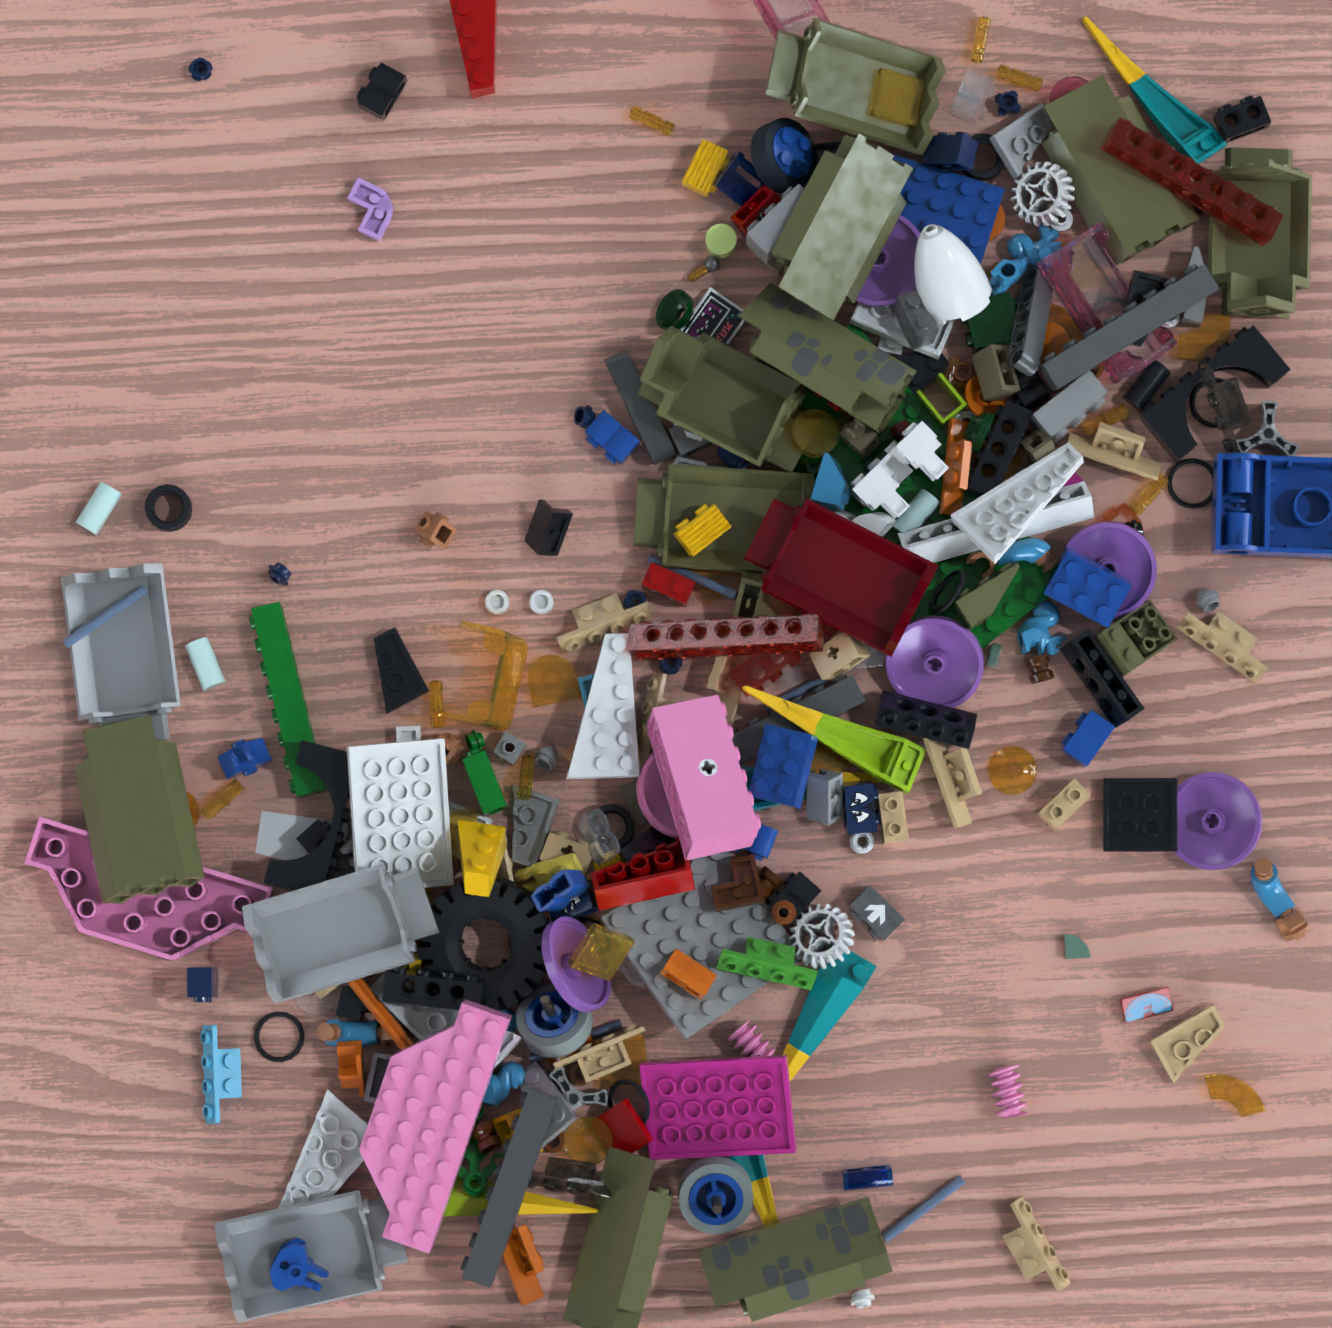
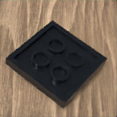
M1103 778V851L1178 852V779Z

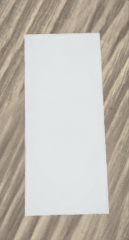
M262 811L255 853L280 860H293L309 854L296 838L317 819ZM326 820L330 825H332L331 820ZM343 822L341 832H344L343 840L346 842L345 837L348 835V824ZM353 850L349 852L351 856L354 854ZM345 857L339 858L336 868L347 869L348 860Z

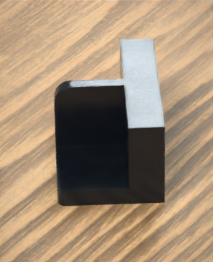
M539 499L525 537V542L538 555L558 556L573 513L569 509L552 508L545 500Z

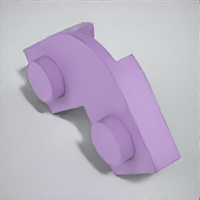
M358 177L347 199L368 210L358 231L380 242L393 216L391 199L383 189Z

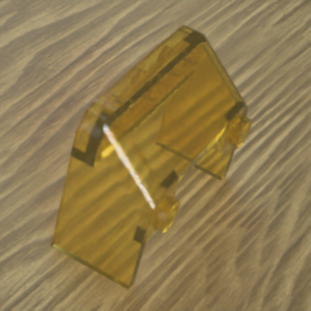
M462 620L458 624L459 629L484 634V647L489 652L500 654L490 702L475 700L468 706L466 716L441 711L438 714V718L493 731H504L512 723L528 652L527 642L522 637L504 630Z

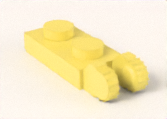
M570 853L534 863L532 866L524 869L522 868L515 872L514 877L517 881L526 880L533 875L535 879L524 883L522 886L528 891L534 892L539 886L549 883L552 876L561 870H581L583 875L585 872L576 854Z

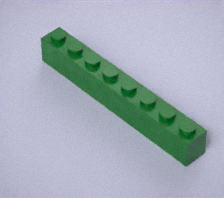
M275 602L251 608L252 615L249 616V622L252 630L256 629L258 636L257 639H254L257 653L262 652L264 662H260L263 677H268L269 685L266 686L269 700L273 699L275 709H271L274 723H279L281 732L277 733L280 747L284 746L286 756H283L286 770L291 771L292 779L288 780L291 793H296L298 798L326 792V785L315 773L295 764L301 740L315 744L316 742L282 604Z

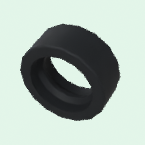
M982 133L970 137L977 141L978 144H986L992 147L996 152L997 159L995 165L987 171H979L975 168L973 170H963L969 178L982 182L989 181L998 176L1003 169L1004 163L989 140V137L992 135Z
M169 484L153 489L147 496L144 507L146 517L151 524L161 531L168 532L180 530L190 520L193 509L191 500L184 490L176 485ZM172 494L181 500L183 506L182 513L175 521L164 522L156 516L154 510L155 503L162 495Z
M606 804L597 808L591 815L588 822V832L592 841L599 848L607 851H617L631 841L634 834V822L630 813L625 808L616 804ZM608 813L619 815L626 824L624 835L615 842L603 840L597 832L599 819Z

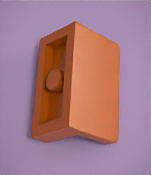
M678 949L674 950L660 974L700 1000L704 998L716 978L715 973Z

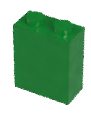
M478 748L466 753L467 757L462 760L483 814L487 817L508 809L486 751L481 752Z

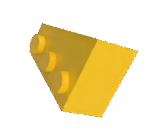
M458 820V845L465 894L489 897L506 849L505 826Z

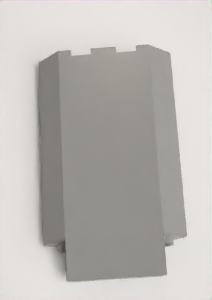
M143 563L130 568H108L96 573H74L61 577L68 636L139 587L143 586L148 593L70 647L79 721H89L90 725L99 724V727L151 715L156 740L170 739L167 714L172 713L173 708L181 707L163 563Z
M383 864L242 906L244 926L253 939L256 961L264 971L267 993L275 1004L415 962L414 952L417 951L415 940L439 933L418 868L392 875L391 872L386 871Z
M360 1190L215 1222L217 1245L222 1254L225 1279L230 1288L232 1308L237 1322L240 1323L383 1290L382 1280L386 1279L384 1268L408 1262L405 1245L382 1237L390 1215L383 1198L368 1201L367 1198L363 1199ZM296 1237L306 1241L308 1255L313 1259V1263L329 1271L327 1278L320 1277L310 1271L307 1274V1277L318 1281L322 1285L320 1291H315L304 1285L301 1287L295 1285L284 1291H280L272 1286L270 1276L271 1265L283 1243Z

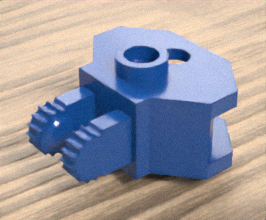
M263 738L248 742L240 740L231 745L232 749L218 756L227 780L244 775V777L257 772V768L273 761Z
M296 1237L282 1244L271 1265L270 1276L272 1286L280 1291L295 1285L299 1287L304 1285L315 1291H320L322 1285L318 1281L307 1277V1274L310 1271L320 1277L327 1278L329 1271L313 1263V1259L308 1255L306 1241Z

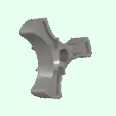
M1261 402L1259 405L1261 411L1259 430L1249 438L1237 439L1233 443L1236 453H1246L1260 446L1275 449L1282 456H1294L1297 453L1300 445L1285 440L1276 429L1274 416L1279 405L1278 402Z
M560 1067L550 1073L549 1077L560 1086L563 1097L573 1112L578 1107L590 1103L607 1106L608 1092L606 1089L594 1093L582 1092L576 1089L569 1082L565 1073V1067Z

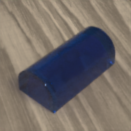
M890 1165L844 1169L841 1171L844 1191L893 1186V1175Z

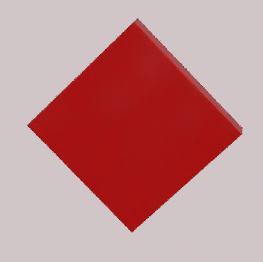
M628 1098L590 1122L607 1150L609 1147L634 1153L654 1140Z

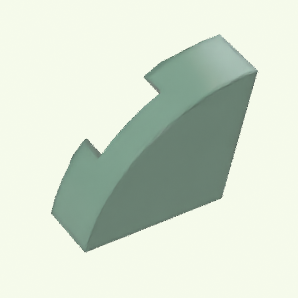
M1064 934L1065 959L1091 958L1087 945L1080 938Z

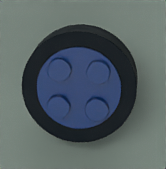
M779 118L762 125L753 135L751 141L752 163L757 175L768 188L783 194L791 186L795 188L800 184L802 187H805L818 165L815 144L810 134L800 123L790 118Z

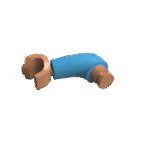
M1026 538L1014 542L996 564L1003 565L1022 560L1028 561L1030 564L1035 562L1038 567H1043L1042 572L1045 573L1057 561L1050 558L1052 555L1048 550L1051 547L1047 542L1038 538ZM974 551L968 555L965 563L974 564L977 559L984 557L988 562L986 570L980 574L984 579L993 573L996 564L982 551Z
M1267 858L1258 859L1251 869V884L1258 897L1276 918L1282 916L1275 924L1285 941L1293 939L1298 941L1305 936L1310 927L1299 908L1291 910L1295 907V904L1282 886L1276 866Z
M394 1018L409 1036V1029L398 1018ZM331 1019L326 1023H322L317 1029L319 1039L334 1047H337V1042L356 1040H362V1047L376 1045L380 1043V1038L383 1047H398L377 1020L343 1021Z

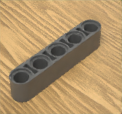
M1036 265L1030 266L1022 277L1008 355L1009 365L1026 376L1033 375L1040 366L1054 288V278Z
M624 350L605 359L607 368L652 463L656 465L675 456V450L659 416L656 414L657 412L652 402L638 395L643 382L640 381V376L628 351Z

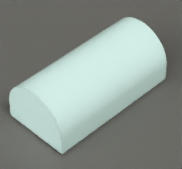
M100 482L75 523L98 535L122 494L109 485Z
M921 488L909 503L910 507L897 518V522L891 528L898 533L922 527L940 505V502L928 491Z
M208 637L197 639L185 645L203 691L226 683Z

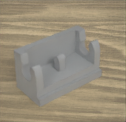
M819 769V774L809 773L806 819L828 826L843 817V773Z

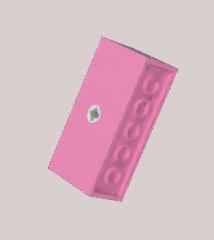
M718 694L654 707L646 725L686 861L751 847L755 837H757L759 828H761L760 817L753 810L754 798L752 792L748 791L746 787V772L744 769H741L739 764L740 752L737 746L734 747L732 741L734 737L733 729L730 724H727L725 718L727 716L726 706L724 702L720 701Z

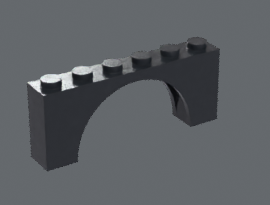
M1254 325L1249 329L1243 327L1234 335L1236 340L1231 344L1227 341L1215 350L1218 353L1212 359L1207 356L1197 365L1199 369L1193 374L1190 371L1178 380L1181 383L1175 389L1170 386L1160 394L1162 397L1160 401L1156 404L1151 401L1141 410L1143 414L1139 419L1175 463L1198 445L1188 428L1186 405L1193 386L1200 379L1217 371L1236 370L1254 376L1269 389L1291 370Z
M301 740L295 764L315 773L326 785L332 798L333 820L326 838L311 853L293 860H269L263 883L292 891L329 880L330 870H335L338 856H335L337 846L341 847L344 838V832H341L343 822H348L351 810L347 808L350 798L347 751Z

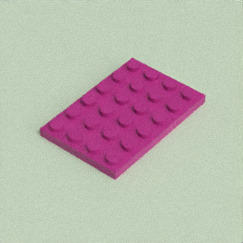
M787 1055L643 1062L639 1065L642 1089L645 1091L650 1103V1114L646 1122V1128L654 1139L648 1143L650 1159L796 1153Z

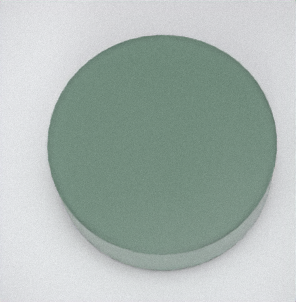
M993 643L991 645L987 661L989 667L997 668L1002 649L1001 644Z

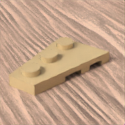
M1211 1004L1149 1039V1042L1168 1077L1174 1084L1178 1080L1179 1075L1195 1061L1194 1059L1204 1048H1207L1226 1026L1216 1007Z

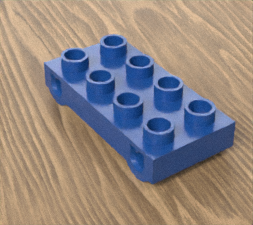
M1218 453L1214 457L1211 554L1332 558V458L1258 455L1253 453Z

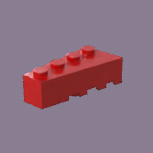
M449 0L471 96L476 98L494 94L496 80L497 0Z
M679 837L675 838L676 842L667 846L665 843L655 846V851L645 855L642 852L638 853L626 863L619 861L591 873L599 911L696 890L690 861L685 860Z

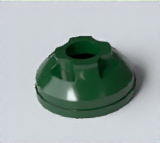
M681 289L672 290L664 296L656 311L657 325L663 330H667L670 326L679 330L686 327L694 315L691 296Z
M987 411L980 413L978 416H972L963 437H965L966 441L972 442L971 452L976 455L995 417L994 413Z

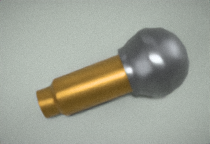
M713 255L708 256L703 265L687 276L690 283L698 280L708 272L717 271L720 268L719 258Z

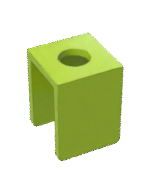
M940 372L936 377V381L958 408L943 419L920 390L916 391L915 396L938 425L943 428L949 423L950 418L954 419L960 412L965 410L967 403Z

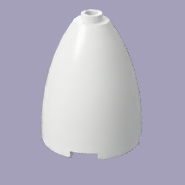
M930 224L925 226L919 235L914 262L916 289L921 298V303L933 316L938 325H945L946 321L958 318L965 321L980 313L990 303L989 296L993 290L979 261L958 237L940 225Z

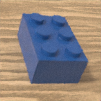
M1066 547L1043 587V592L1054 600L1109 628L1130 591L1132 583L1131 580Z
M765 724L749 787L753 798L801 809L818 738L811 734Z

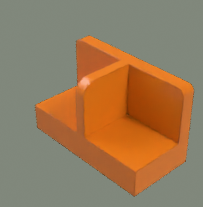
M362 1040L337 1042L338 1078L341 1082V1089L359 1088L360 1097H364L366 1076Z

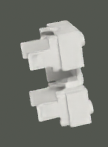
M923 421L918 424L915 422L911 423L902 432L905 437L899 443L894 440L884 450L887 454L881 460L877 457L867 466L870 471L865 476L861 473L850 483L853 487L850 490L851 495L863 507L867 506L872 512L881 505L894 519L899 518L910 507L896 492V489L900 486L899 484L913 472L908 464L914 469L919 467L932 481L938 479L949 469L935 454V450L942 445L936 439L938 436Z

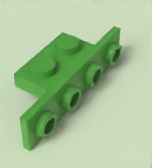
M747 937L744 954L722 949L716 965V969L808 990H812L818 974V970L794 965L795 947Z

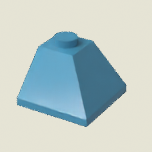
M824 453L811 500L831 511H844L845 505H848L851 499L850 486L840 464L830 454Z

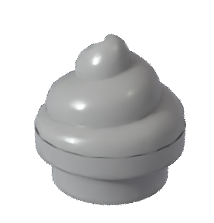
M1201 587L1198 591L1196 604L1204 613H1209L1220 606V596L1215 590Z
M545 746L538 749L535 753L536 758L534 761L541 769L552 770L553 767L557 766L559 760L555 746Z

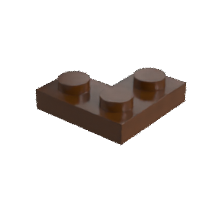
M754 854L731 858L730 864L734 882L711 886L716 912L764 903Z

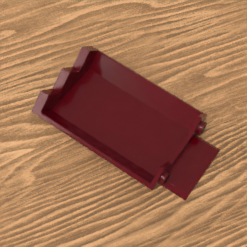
M774 498L744 557V560L764 569L760 578L764 581L760 589L761 591L892 657L939 566L807 498L803 506L797 505L796 509Z

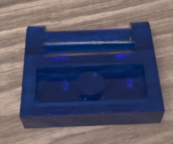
M737 150L731 156L729 163L713 185L742 207L765 184L757 175L753 164L744 158L745 155L741 151ZM738 166L760 182L758 189L735 171Z

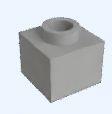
M505 732L493 753L515 766L527 744L510 733ZM509 743L514 745L512 752L505 750V746Z

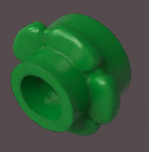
M471 730L469 734L465 735V741L469 750L472 751L479 748L482 752L485 740L481 732L477 733L475 730Z

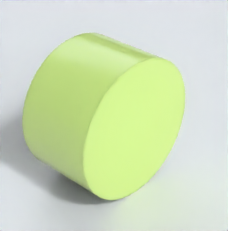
M727 224L712 226L706 234V248L708 252L718 258L728 257L734 252L737 245V236L734 229Z

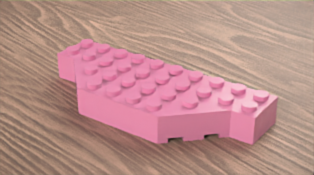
M43 817L38 819L24 862L49 872L79 932L172 961H178L237 929L248 932L244 926L242 906L274 897L276 889L203 867L205 878L191 887L170 886L158 895H135L123 904L102 903L88 831Z
M465 999L461 1004L455 1024L403 1048L391 1056L359 1149L390 1213L382 1237L426 1253H430L512 1015Z

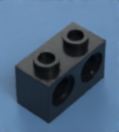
M1253 95L1241 99L1240 104L1221 106L1213 117L1217 130L1226 143L1266 129L1272 122L1262 97L1254 98ZM1247 110H1255L1258 114V117H1249L1247 114ZM1228 117L1234 119L1236 126L1230 127L1226 125L1224 119Z

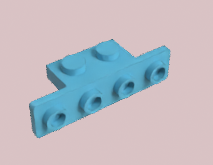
M203 1025V1030L200 1034V1040L203 1045L201 1065L204 1069L202 1091L205 1094L203 1116L206 1119V1124L220 1123L219 1099L242 1097L240 1048L218 1049L217 1025Z

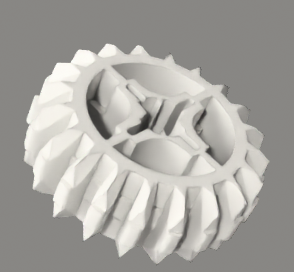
M1048 161L1044 165L1041 162H1036L1035 168L1032 165H1027L1028 172L1022 171L1020 174L1022 178L1020 180L1014 179V182L1018 184L1017 188H1011V191L1016 193L1015 196L1010 198L1012 202L1016 203L1013 209L1017 212L1020 211L1018 214L1019 218H1025L1026 223H1034L1037 227L1041 223L1044 226H1050L1051 221L1058 223V215L1064 218L1066 217L1064 209H1072L1068 201L1075 200L1074 196L1069 195V193L1075 190L1073 186L1069 185L1073 181L1072 178L1066 177L1067 171L1064 169L1060 170L1059 165L1054 164L1052 166V163ZM1045 176L1038 184L1033 185L1037 179ZM1055 182L1057 183V186H1058V195H1057V196H1056L1055 193H1054V189H1055V186H1056ZM1036 190L1045 192L1050 198L1040 196ZM1028 192L1031 194V206L1028 203ZM1051 203L1053 204L1049 209L1040 212L1041 210H1044L1046 205Z
M817 903L816 910H813L811 906H808V913L804 914L802 912L800 914L801 919H796L793 922L796 927L789 928L790 933L793 935L788 937V940L794 942L791 946L795 947V951L797 950L795 957L798 960L802 959V963L805 966L811 963L814 969L818 967L819 963L822 969H826L827 963L835 967L836 963L834 960L838 958L839 961H844L842 954H850L847 946L854 945L851 937L855 936V932L850 929L853 924L850 920H847L848 916L846 913H841L838 907L832 910L831 905L827 904L823 909L821 904ZM822 921L818 925H813L816 922ZM835 924L839 926L838 940H835L832 936ZM806 932L811 937L808 949L804 947V936ZM816 935H818V936H819V935H821V936L826 935L827 938H825V937H824V938H823V937L817 938ZM825 948H830L827 951L821 952Z

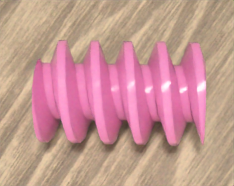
M749 1021L733 1032L728 1038L729 1041L738 1040L734 1046L735 1049L744 1048L740 1054L741 1057L747 1055L750 1057L772 1056L775 1051L774 1048L765 1049L769 1041L764 1040L760 1042L759 1040L763 1035L762 1032L754 1034L753 1032L757 1026L755 1024L747 1026Z
M1019 1065L998 1068L989 1074V1077L997 1078L995 1082L991 1083V1087L999 1088L998 1091L993 1093V1096L1001 1098V1100L994 1104L997 1107L1003 1108L996 1113L997 1116L1008 1118L1028 1114V1112L1020 1110L1026 1106V1102L1018 1100L1024 1096L1023 1092L1017 1091V1089L1023 1086L1022 1083L1015 1082V1079L1021 1075L1012 1071Z

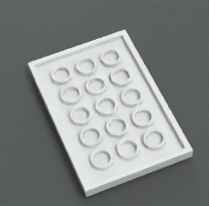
M437 738L347 746L355 872L383 864L386 871L391 872L392 875L418 868L424 888L454 885L445 739Z

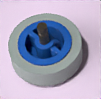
M553 983L535 989L528 997L524 998L517 1011L516 1024L529 1050L542 1057L556 1058L574 1052L585 1043L593 1027V1016L591 1012H581L569 1005L558 993Z
M712 1156L700 1159L688 1167L679 1183L678 1193L681 1212L687 1222L699 1231L709 1234L730 1232L739 1227L751 1212L753 1205L751 1180L745 1169L729 1158Z

